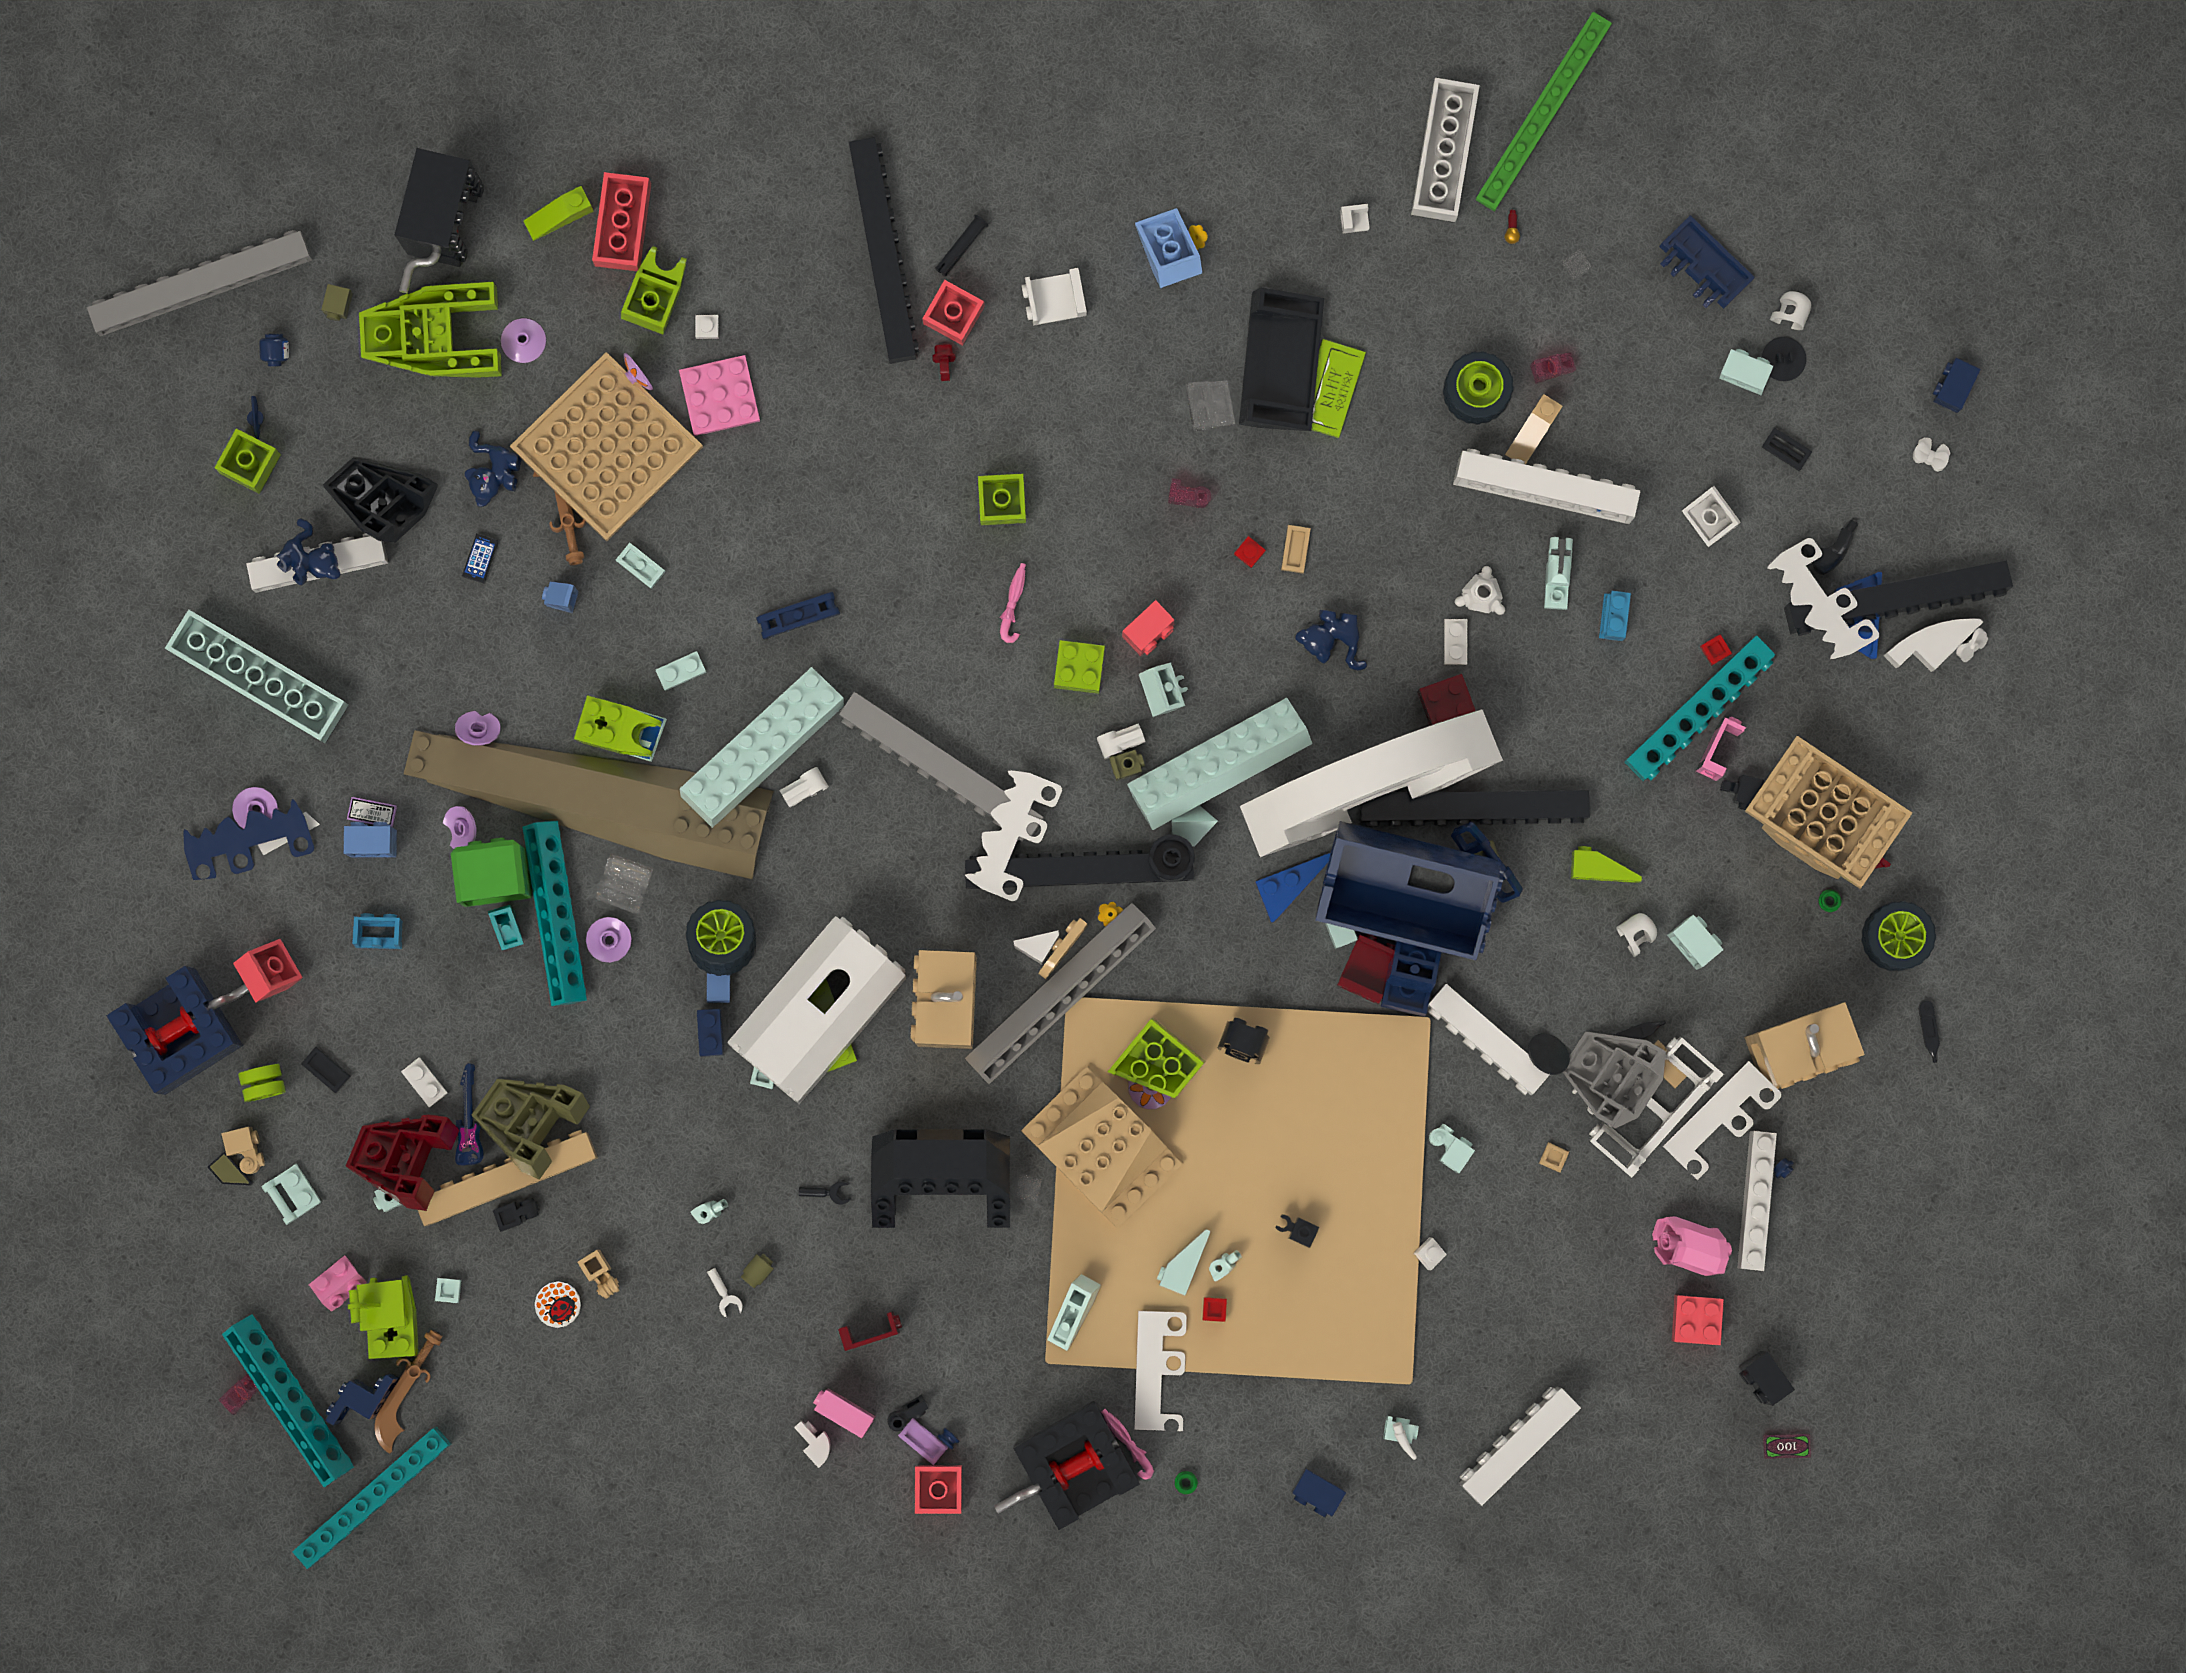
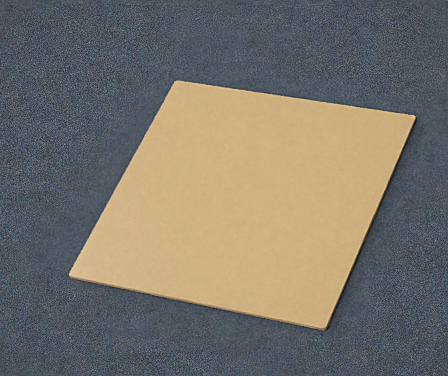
M1082 997L1065 1013L1061 1091L1087 1066L1101 1082L1107 1085L1153 1131L1183 1165L1118 1229L1056 1167L1045 1361L1048 1364L1137 1369L1138 1311L1182 1312L1187 1317L1186 1333L1183 1336H1163L1162 1351L1183 1352L1185 1354L1184 1372L1411 1384L1413 1381L1419 1259L1414 1252L1419 1248L1430 1019L1428 1017ZM1154 1018L1206 1062L1176 1098L1171 1097L1164 1106L1157 1109H1145L1138 1106L1132 1100L1128 1088L1129 1080L1108 1073V1070L1150 1019ZM1240 1018L1245 1020L1248 1026L1253 1028L1261 1026L1268 1030L1267 1035L1270 1039L1260 1064H1255L1256 1060L1250 1059L1249 1063L1230 1057L1225 1054L1226 1049L1224 1048L1221 1051L1218 1050L1217 1047L1228 1021ZM1282 1214L1289 1216L1293 1223L1299 1217L1319 1227L1310 1248L1288 1239L1289 1231L1280 1232L1275 1228L1276 1225L1281 1228L1286 1227L1287 1221L1280 1217ZM1205 1229L1209 1230L1210 1234L1186 1295L1160 1286V1280H1157L1161 1267L1166 1268L1167 1264ZM1236 1250L1239 1251L1242 1258L1235 1262L1236 1266L1223 1278L1214 1281L1209 1271L1211 1263L1216 1259L1222 1258L1224 1253L1230 1255ZM1218 1265V1270H1222V1267ZM1082 1274L1101 1284L1076 1337L1069 1350L1066 1351L1047 1339L1071 1283ZM1204 1297L1227 1299L1226 1322L1202 1320ZM1171 1317L1167 1323L1168 1328L1171 1331L1180 1330L1182 1327L1181 1319ZM1171 1356L1167 1359L1166 1366L1168 1369L1175 1371L1180 1368L1181 1361L1177 1356Z

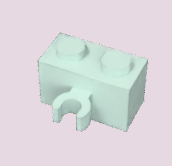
M1171 663L1153 667L1139 674L1153 717L1185 706L1181 693L1186 692L1188 688H1181L1178 685V681L1184 679V676L1175 677Z

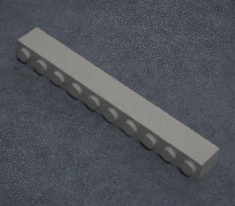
M288 231L284 234V237L266 239L262 242V245L244 247L237 254H224L220 257V260L202 262L198 265V268L180 270L177 272L178 275L170 278L169 276L160 277L156 280V283L138 285L134 291L116 293L113 295L114 298L106 301L105 299L96 300L92 303V306L87 307L95 332L101 337L312 261L305 237L301 231Z
M854 692L839 715L843 718L841 723L850 729H853L855 726L862 731L860 733L862 737L870 742L873 739L880 743L879 748L886 753L891 754L893 751L899 755L898 760L908 767L910 764L918 768V774L926 779L932 777L937 781L936 786L945 792L950 789L956 793L954 797L966 805L967 802H970L975 806L973 810L981 816L985 817L988 814L992 817L991 811L1002 803L1011 801L1002 789ZM1030 808L1028 815L1044 820L1043 816ZM994 819L992 823L1002 829L1000 824ZM1036 822L1028 824L1026 828L1028 835L1032 837L1040 825ZM1019 836L1018 840L1023 842L1024 838Z
M1131 903L978 1045L965 1060L990 1084L1156 929L1154 925Z

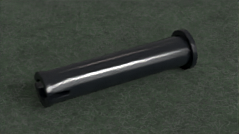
M975 214L974 220L935 267V270L946 277L981 231L989 226L988 223Z

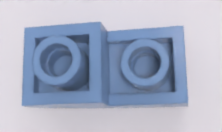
M707 973V1003H730V975L716 976L715 974Z

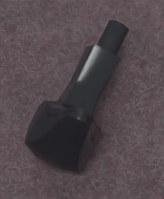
M1850 520L1845 529H1841L1836 542L1832 546L1820 548L1822 556L1811 562L1814 570L1820 575L1833 571L1844 559L1852 542L1853 532L1858 526L1856 521ZM1806 544L1801 548L1808 558L1815 555L1816 551L1813 546Z

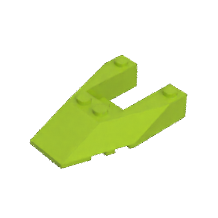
M494 282L425 286L418 291L410 294L407 293L388 303L384 302L359 312L361 358L429 376L476 378L502 376L501 354L498 349L453 351L451 313L498 310L496 285Z

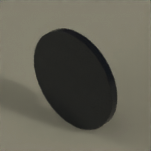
M1789 337L1773 339L1765 346L1761 358L1768 360L1770 365L1773 366L1770 377L1777 381H1791L1797 378L1806 366L1804 348L1799 342Z
M1540 1033L1535 1035L1528 1043L1529 1058L1540 1071L1550 1075H1558L1567 1069L1570 1062L1569 1053L1566 1046L1557 1037L1547 1033Z

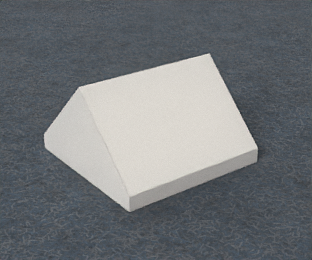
M1715 486L1711 487L1682 510L1708 547L1741 523Z
M1053 931L1013 941L1015 949L1043 965L1052 950L1051 948L1059 939V932Z

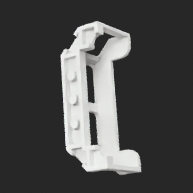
M1682 1037L1678 1039L1673 1038L1665 1047L1667 1049L1665 1060H1669L1692 1080L1695 1087L1677 1108L1670 1113L1654 1099L1651 1098L1646 1106L1662 1119V1124L1640 1149H1636L1605 1122H1602L1600 1125L1597 1124L1589 1133L1591 1135L1589 1141L1631 1178L1637 1173L1641 1164L1646 1161V1158L1699 1098L1710 1089L1714 1082L1716 1083L1723 1076L1721 1071ZM1681 1044L1686 1046L1712 1069L1705 1077L1700 1078L1673 1054ZM1603 1132L1609 1134L1632 1155V1159L1626 1167L1596 1141Z

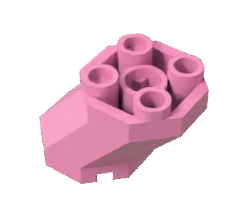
M1676 1216L1665 1217L1656 1221L1652 1236L1653 1241L1657 1240L1658 1247H1654V1250L1663 1265L1673 1264L1704 1276L1725 1273L1732 1249L1730 1243L1726 1242V1238L1718 1228H1707Z

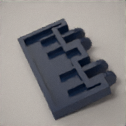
M1691 215L1659 246L1665 253L1672 247L1674 248L1660 263L1663 267L1667 266L1675 256L1682 261L1670 273L1673 277L1690 263L1685 272L1697 284L1704 278L1707 280L1693 294L1695 298L1700 297L1708 287L1714 292L1704 301L1703 306L1705 308L1722 294L1723 296L1717 303L1724 309L1755 278Z

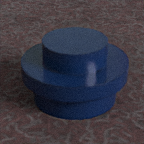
M1787 1158L1781 1160L1773 1169L1776 1173L1775 1177L1777 1179L1781 1176L1784 1179L1788 1177L1794 1170L1792 1168L1794 1162L1792 1160L1789 1161Z

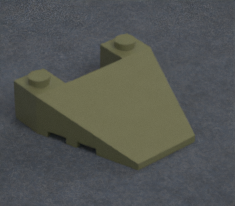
M497 1079L472 1116L521 1172L540 1180L552 1163L545 1148L540 1146L559 1117L578 1125L590 1106L583 1093L566 1085L547 1086L544 1083L538 1082L535 1085L525 1084L524 1081Z

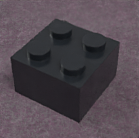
M1766 1351L1758 1352L1739 1366L1742 1371L1739 1375L1747 1385L1750 1384L1754 1387V1396L1764 1405L1774 1406L1795 1390Z

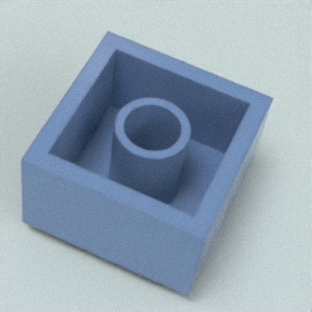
M351 822L350 826H344L345 855L349 857H396L397 830L392 828L387 822H373V826H368L364 822Z

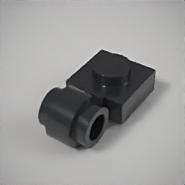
M533 1198L520 1202V1209L513 1202L492 1210L500 1232L522 1225L521 1216H525L526 1220L539 1216L538 1211L540 1209L537 1201L534 1202Z
M922 1394L903 1405V1409L889 1414L887 1418L889 1428L893 1431H901L906 1426L907 1418L908 1420L912 1418L917 1419L926 1413L925 1410L928 1409V1405ZM897 1419L900 1420L898 1423H893Z

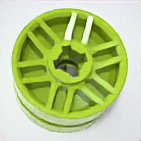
M279 1064L267 1065L238 1073L240 1085H251V1087L242 1090L244 1102L261 1100L286 1092L282 1080L273 1081V1079L282 1076Z

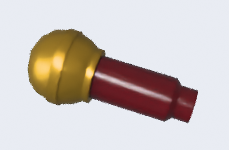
M1510 210L1508 215V229L1504 238L1509 244H1515L1520 239L1517 229L1516 210Z

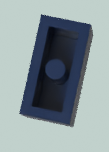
M1955 358L1952 363L1947 362L1942 372L1945 375L1943 382H1938L1932 393L1936 395L1933 402L1958 413L1962 410L1981 369L1958 358Z
M697 1010L700 1057L724 1056L722 1010Z
M1306 1468L1292 1490V1493L1295 1495L1294 1500L1306 1506L1307 1502L1315 1506L1313 1511L1325 1518L1327 1514L1333 1517L1346 1494L1344 1490Z

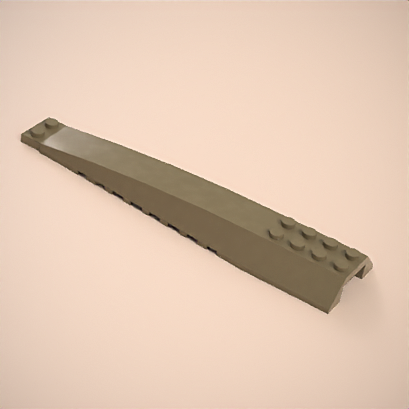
M414 730L404 770V775L424 779L428 783L546 821H558V825L644 853L748 879H753L767 813H769L774 791L756 787L712 828L680 795V788L696 774L694 772L495 742L485 745H471L464 743L455 736L433 735Z

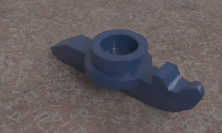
M251 396L252 411L247 415V421L253 426L254 436L259 440V426L263 423L264 416L258 411L256 396Z

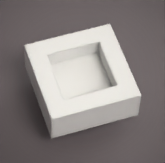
M695 315L696 339H719L718 315Z
M1431 1237L1414 1252L1427 1270H1432L1447 1255L1434 1238Z

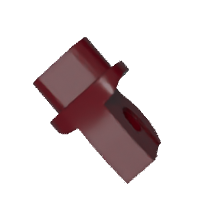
M952 345L934 346L935 354L932 355V360L934 363H940L941 381H950L949 362H954L956 355L952 351Z

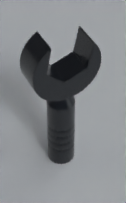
M836 1182L831 1186L830 1190L826 1188L799 1187V1196L802 1197L830 1196L831 1200L839 1205L846 1204L851 1200H841L837 1195L840 1186L848 1185L845 1182Z

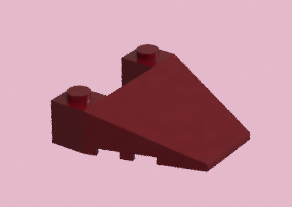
M429 1114L422 1115L419 1119L410 1120V1118H405L401 1122L396 1123L387 1121L364 1125L359 1132L346 1167L406 1208L427 1211L434 1194V1189L423 1178H420L431 1148L452 1150L459 1129L448 1117Z

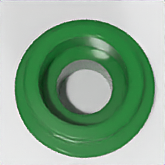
M1825 890L1818 898L1819 906L1825 912H1834L1841 906V896L1835 890ZM1827 897L1833 898L1834 903L1832 905L1826 903Z
M1183 1471L1176 1476L1174 1484L1178 1492L1191 1494L1197 1488L1198 1482L1192 1472ZM1184 1478L1190 1480L1188 1487L1182 1486L1181 1482Z

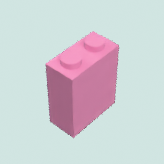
M829 1388L825 1392L821 1390L813 1402L817 1405L814 1409L815 1411L860 1438L865 1436L876 1417Z

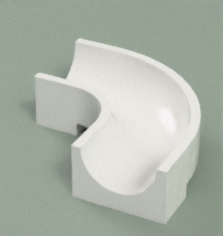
M1479 710L1414 731L1334 762L1241 805L1240 808L1259 856L1263 857L1328 835L1338 830L1340 821L1351 824L1352 822L1347 810L1371 799L1406 786L1412 799L1444 789L1503 761L1484 712Z

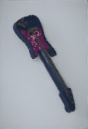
M469 1063L464 1068L460 1085L463 1086L464 1125L462 1120H456L459 1137L455 1161L456 1164L463 1166L480 1163L484 1155L479 1138L481 1126L479 1123H475L473 1127L472 1085L474 1084L475 1065Z

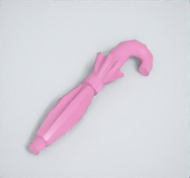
M1023 563L1020 564L1009 588V602L1007 603L1006 610L999 617L1002 619L1000 627L1001 639L1006 643H1014L1020 635L1014 633L1013 636H1009L1008 632L1011 622L1015 623L1014 610L1024 587L1026 564Z
M1106 1409L1101 1411L1113 1434L1122 1443L1127 1445V1449L1131 1451L1134 1463L1138 1461L1145 1470V1472L1141 1470L1137 1475L1144 1480L1150 1479L1154 1470L1144 1455L1147 1452L1136 1446L1126 1428Z

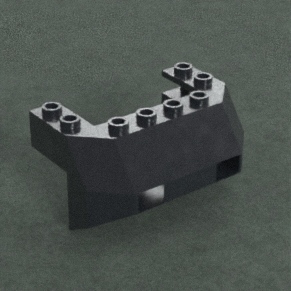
M894 1129L872 1136V1228H895L896 1195H987V1228H1010V1136L987 1129Z

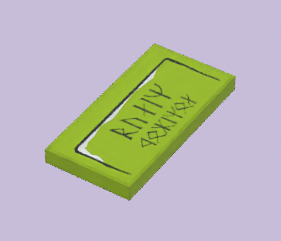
M1325 339L1322 340L1319 349L1311 430L1339 438L1366 352Z

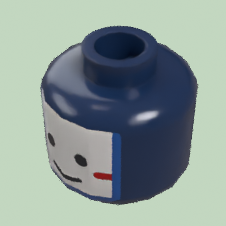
M265 334V338L260 339V359L268 362V366H282L281 362L289 359V342L287 338L283 337V334Z

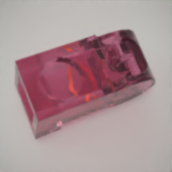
M1571 352L1537 359L1530 364L1535 384L1576 371Z
M1172 478L1168 498L1169 504L1194 508H1204L1209 504L1211 493L1208 488L1204 486L1197 488L1180 486L1181 480Z
M247 1374L232 1386L219 1401L232 1415H236L259 1390Z

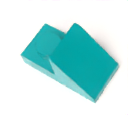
M511 905L488 911L501 950L524 944L516 921V913Z

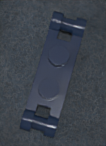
M830 592L756 617L757 623L761 625L763 631L761 632L762 638L768 639L840 615L839 608L834 603V593ZM825 603L827 610L821 612L819 604ZM775 619L777 627L771 628L769 621Z

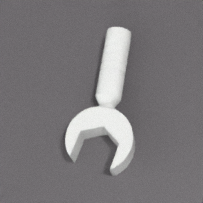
M716 1268L708 1271L707 1273L714 1283L716 1290L723 1297L719 1305L721 1314L727 1318L725 1308L729 1303L737 1304L741 1313L743 1310L742 1301L736 1296H728V1290Z

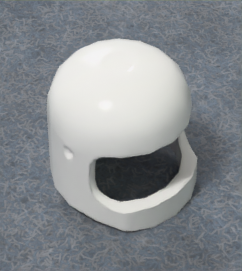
M1796 291L1784 293L1780 298V312H1773L1770 320L1777 324H1780L1781 320L1794 322L1791 327L1792 329L1803 330L1811 311V301L1807 296ZM1787 305H1794L1796 307L1794 313H1784Z
M1641 913L1631 916L1616 927L1619 935L1626 937L1629 943L1628 949L1634 957L1640 954L1638 947L1645 941L1652 943L1657 937V928L1654 922L1647 915ZM1644 930L1645 935L1634 941V935Z

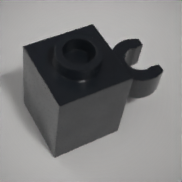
M1741 775L1739 776L1738 784L1727 780L1722 781L1720 790L1735 793L1733 803L1738 804L1739 809L1746 810L1763 786L1764 780Z
M1282 1214L1280 1217L1287 1221V1225L1284 1228L1276 1225L1275 1228L1280 1232L1289 1231L1288 1239L1310 1248L1319 1227L1299 1217L1293 1223L1289 1216Z

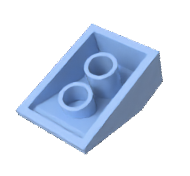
M1177 208L1135 222L1151 269L1160 288L1202 274L1200 255Z

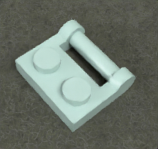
M297 1164L262 1186L264 1192H268L282 1213L283 1221L286 1225L321 1203L320 1198ZM280 1183L297 1207L296 1211L291 1212L275 1186Z

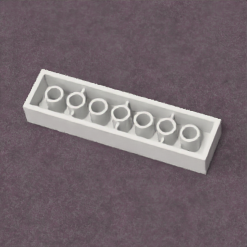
M1475 449L1462 451L1458 459L1453 485L1630 524L1635 517L1640 490H1635L1633 485H1613V481L1607 479H1600V481L1591 480V476L1585 474L1573 476L1569 475V471L1563 469L1551 471L1541 464L1529 466L1519 459L1507 461L1497 454L1485 456Z

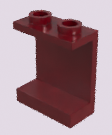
M1365 933L1364 936L1359 935L1337 986L1379 1004L1383 997L1388 966L1394 955L1395 946L1386 943L1385 946L1377 943L1378 938Z
M893 1311L887 1313L892 1331L856 1343L854 1342L849 1325L839 1328L838 1331L844 1350L854 1349L899 1334V1329L902 1328L899 1315L894 1316Z

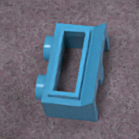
M1611 591L1609 594H1604L1599 638L1623 641L1626 638L1631 593Z
M363 913L360 917H354L352 944L356 948L402 949L403 921L397 918L395 914H384L383 917H374V914ZM363 926L395 927L394 938L362 937Z

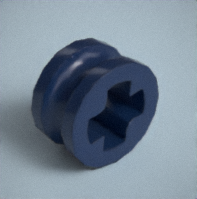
M944 1428V1433L938 1434L937 1437L950 1449H953V1445L959 1443L960 1440L947 1428Z

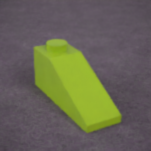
M582 186L561 195L525 219L524 223L533 241L594 211Z
M1579 846L1578 850L1572 851L1571 879L1640 883L1642 881L1640 875L1598 851H1592V847Z

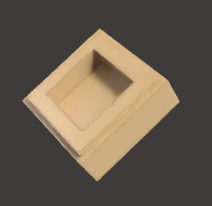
M1548 1142L1539 1164L1560 1173L1569 1151Z

